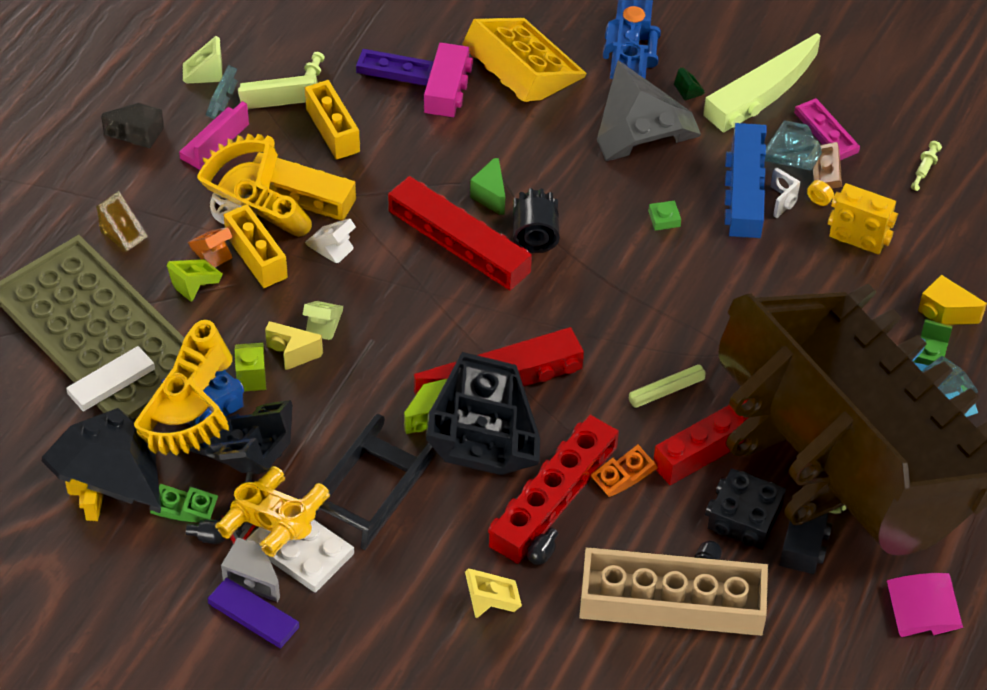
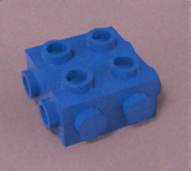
M226 370L216 372V377L210 380L209 386L203 392L219 406L224 416H227L243 407L244 388L241 382L236 378L234 379ZM207 408L203 414L187 423L193 427L206 419L212 412Z

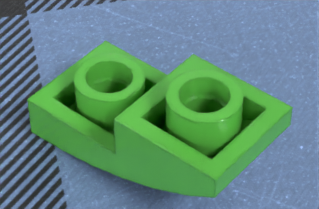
M160 484L161 512L158 513L151 510L150 513L174 520L200 522L201 520L211 518L218 495L190 487L189 491L185 492Z

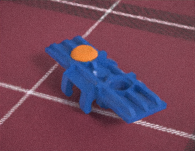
M618 0L616 19L608 21L605 30L606 43L603 49L604 59H608L610 52H613L610 79H613L618 60L644 79H646V68L658 65L659 59L656 54L661 30L657 26H651L653 0ZM639 40H648L647 45H639Z

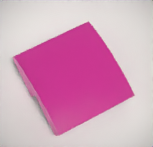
M949 573L917 574L887 580L896 623L901 637L931 630L933 635L963 628Z

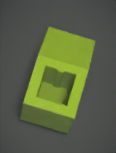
M447 379L423 384L404 412L406 434L423 432L427 429L428 414Z

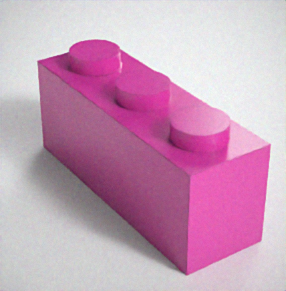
M439 43L424 93V113L454 117L457 107L461 108L463 102V93L461 91L467 88L468 75L466 74L467 72L471 73L473 58L469 57V47Z

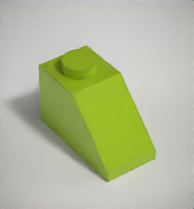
M264 344L235 345L236 379L243 385L244 392L266 390Z

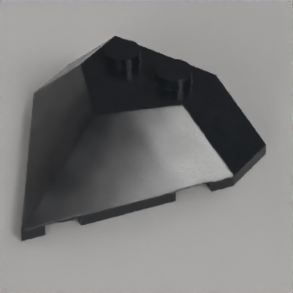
M291 400L266 403L256 407L252 414L230 416L226 418L229 431L222 429L219 432L220 438L213 436L210 439V445L203 442L200 444V451L195 449V447H191L190 451L224 463L241 473L253 471L255 474L264 473L271 468V465L277 458L282 456V452L291 442L292 402Z
M119 408L71 425L42 456L41 461L58 479L67 482L74 479L88 484L87 489L133 504L134 500L150 505L149 510L161 512L156 454L150 451L148 443L138 435L134 426L136 420Z

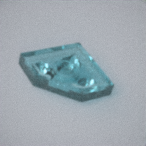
M784 120L766 147L765 161L812 170L822 154L821 146L812 136L808 125Z

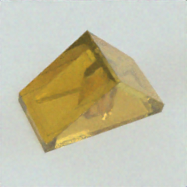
M119 191L96 206L100 231L124 251H128L148 237Z

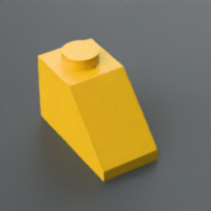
M941 275L922 293L918 311L935 322L947 325L979 324L982 321L987 303Z

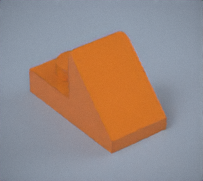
M228 227L210 230L188 242L190 248L201 260L205 259L214 267L232 258V254L225 242L232 238Z

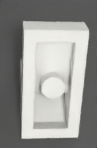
M350 218L321 227L305 243L308 247L334 263H339L353 250V245L348 239L350 238L349 233L356 226Z

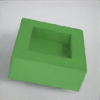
M675 201L649 204L648 212L654 230L681 227V217Z

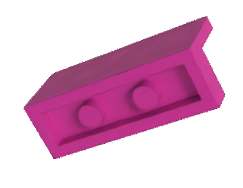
M242 101L234 109L227 107L179 151L180 159L201 170L205 164L202 157L209 159L211 157L210 150L215 152L220 150L218 143L225 147L228 145V139L233 140L249 125L247 103Z

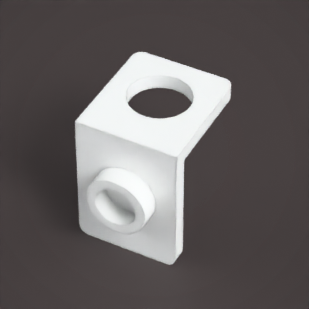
M779 168L773 170L771 187L781 193L775 203L773 216L776 218L786 209H791L795 205L800 186L799 180ZM779 178H783L788 183V189L781 186Z

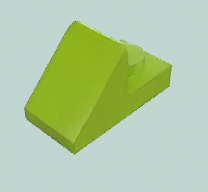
M205 259L169 261L167 264L174 288L191 302L194 300L200 285L219 283L223 275Z

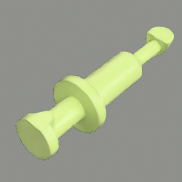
M313 53L312 63L308 62L304 67L306 71L304 76L315 74L318 76L320 74L321 68L319 63L325 59L322 53Z
M931 141L929 143V151H924L920 156L922 162L916 171L917 178L911 185V189L914 191L920 189L918 185L920 180L926 177L931 165H935L938 161L935 154L941 150L942 146L937 141Z

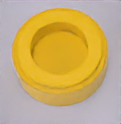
M814 180L807 188L809 198L820 206H827L834 198L833 190L823 181Z

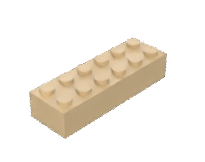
M586 547L580 618L762 636L767 614L768 564Z

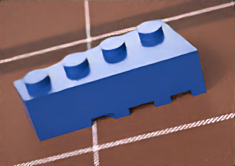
M735 123L731 152L726 151L725 167H730V171L726 170L725 186H730V190L725 191V205L729 206V209H725L724 225H729V236L761 238L764 222V164L766 156V144L764 143L767 125Z

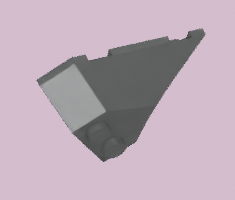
M617 61L597 136V142L605 161L629 156L634 145L674 135L677 143L701 136L691 111L621 61Z

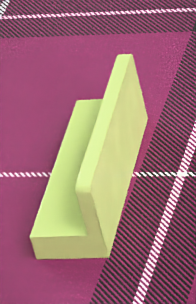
M315 74L240 83L238 88L240 102L247 103L248 109L305 103V87L316 84L317 77Z

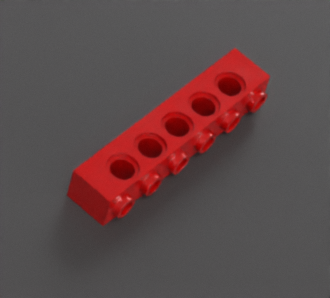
M589 415L583 423L579 422L567 442L562 441L553 458L551 460L547 459L542 464L539 474L534 479H529L526 482L520 496L517 499L513 498L508 503L505 513L500 519L495 518L488 529L489 547L519 564L527 555V548L533 539L548 530L592 478L591 474L598 470L617 449L619 431L592 415Z

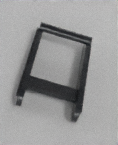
M376 414L322 485L328 489V493L331 496L364 452L406 471L405 475L370 521L328 501V499L316 511V515L322 510L363 531L360 546L363 550L368 548L437 453L431 444L428 443L420 455L416 457L377 438L385 422V417L380 414Z

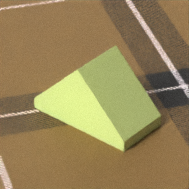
M215 36L183 63V81L185 83L223 82L219 37Z

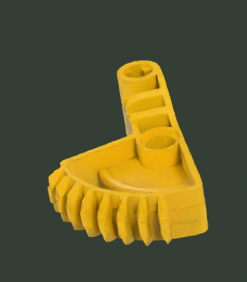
M247 134L244 140L242 136L238 135L236 142L228 139V145L225 147L218 143L220 150L217 152L210 150L211 157L209 159L202 157L205 164L198 173L197 178L208 190L240 206L248 204L255 214L294 236H304L311 230V219L293 198L283 196L269 189L278 156L274 148V139L271 136L267 135L264 138L262 135L257 134L254 138L252 135ZM264 152L261 163L245 162L239 164L223 176L218 186L211 183L216 173L230 160L247 153ZM253 191L250 197L245 198L248 192Z
M201 320L190 329L183 340L172 370L134 422L138 435L148 443V448L154 454L160 451L166 456L171 450L177 456L181 449L189 454L191 447H195V449L200 451L201 443L205 442L210 445V439L213 436L220 438L219 432L222 429L229 431L228 421L223 412L203 392L209 386L210 380L216 377L215 373L227 369L232 363V355L214 323L209 320ZM207 408L212 412L202 422L186 430L173 433L152 432L158 422L167 425H180L196 419Z

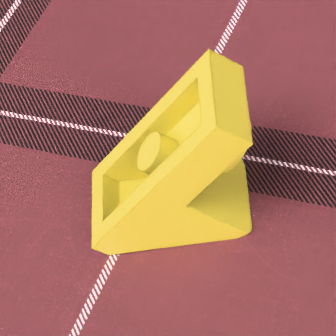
M269 321L265 329L266 344L268 348L284 352L285 370L322 356V335Z
M469 568L465 571L475 618L481 616L491 606L515 612L522 606L515 580Z

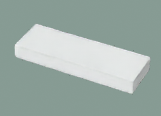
M137 346L66 388L67 394L84 412L155 370L154 362Z

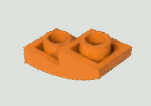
M637 444L617 461L611 458L591 474V477L606 495L611 497L644 479L655 471L657 466Z

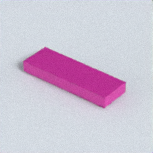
M817 98L795 107L794 113L822 145L838 142L840 160L859 153L860 146Z

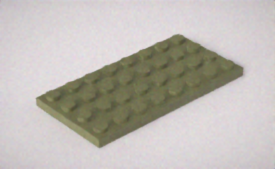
M80 235L75 236L0 281V306L74 383L139 346L154 362L155 370L95 405L103 413L119 408L133 419L141 414L162 384V380L172 370L184 337Z

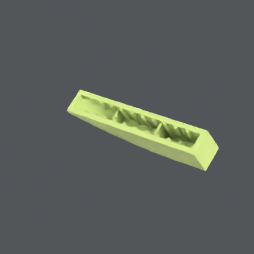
M818 33L707 96L703 116L724 133L733 127L735 128V123H742L748 118L758 115L760 111L783 95L807 70L818 53L821 36Z

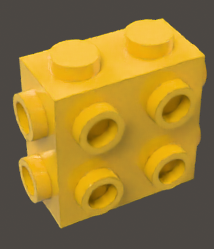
M845 183L841 193L836 192L832 200L831 207H834L835 210H832L828 219V225L831 226L829 237L866 251L880 254L883 246H889L894 231L890 230V228L894 227L898 213L894 212L896 201Z

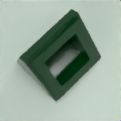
M680 67L678 69L673 85L682 98L686 101L702 96L705 90L696 77L685 68Z

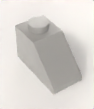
M237 538L221 564L223 581L227 577L254 594L278 602L280 598L279 582L268 555L262 551V546L259 543Z

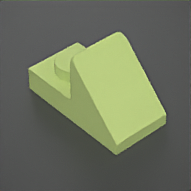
M321 301L304 304L303 315L308 316L306 331L322 335L323 339H332L343 312V306Z

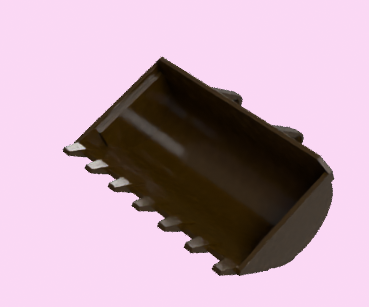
M869 284L849 294L840 292L755 298L751 293L733 299L727 312L730 318L721 337L718 353L721 365L740 386L730 398V407L737 415L748 419L729 435L726 446L735 456L744 455L745 457L785 439L799 453L796 456L798 459L791 465L789 475L798 485L805 486L792 496L793 500L789 502L784 511L785 516L793 525L806 523L845 505L884 551L892 555H907L922 549L926 550L938 543L973 512L977 515L987 506V422L976 428L965 416L980 397L971 388L950 400L943 394L938 387L951 374L952 368L945 361L925 372H922L912 360L927 343L919 335H916L897 346L887 336V333L897 324L901 316L894 309H891L872 320L862 310L877 293Z

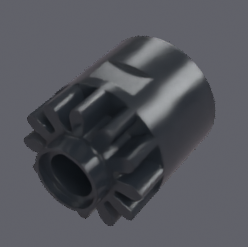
M530 188L526 194L520 192L519 198H514L513 200L514 243L519 247L525 248L529 253L550 251L559 243L560 239L558 199L553 198L552 192L545 194L542 188L539 190Z

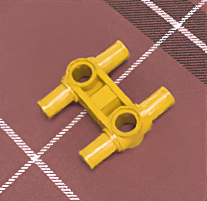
M272 466L258 482H247L236 488L234 491L235 499L231 503L230 510L215 524V527L218 528L222 537L227 539L244 522L271 531L260 542V546H262L261 549L266 555L274 557L289 540H299L310 534L312 531L311 522L315 519L316 511L330 497L329 491L320 483H316L302 499L276 491L275 489L285 481L282 470Z

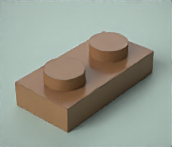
M838 142L812 147L814 180L825 182L831 189L842 187Z

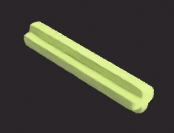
M695 365L630 392L629 401L633 407L637 408L704 380L706 372L701 365Z

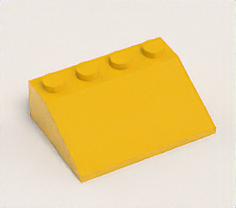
M525 18L473 19L462 43L463 46L469 47L471 56L479 59L488 71L501 79L500 82L516 93V97L524 102L543 100L585 78L587 74Z

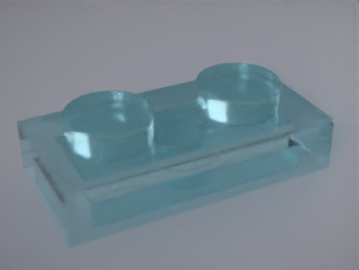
M230 65L227 66L211 98L206 116L215 119L219 110L222 112L225 110L230 99L227 97V94H233L238 80L234 79L237 68Z

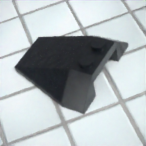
M465 352L461 353L427 417L426 440L445 462L499 475L538 465L540 462V436L517 365Z

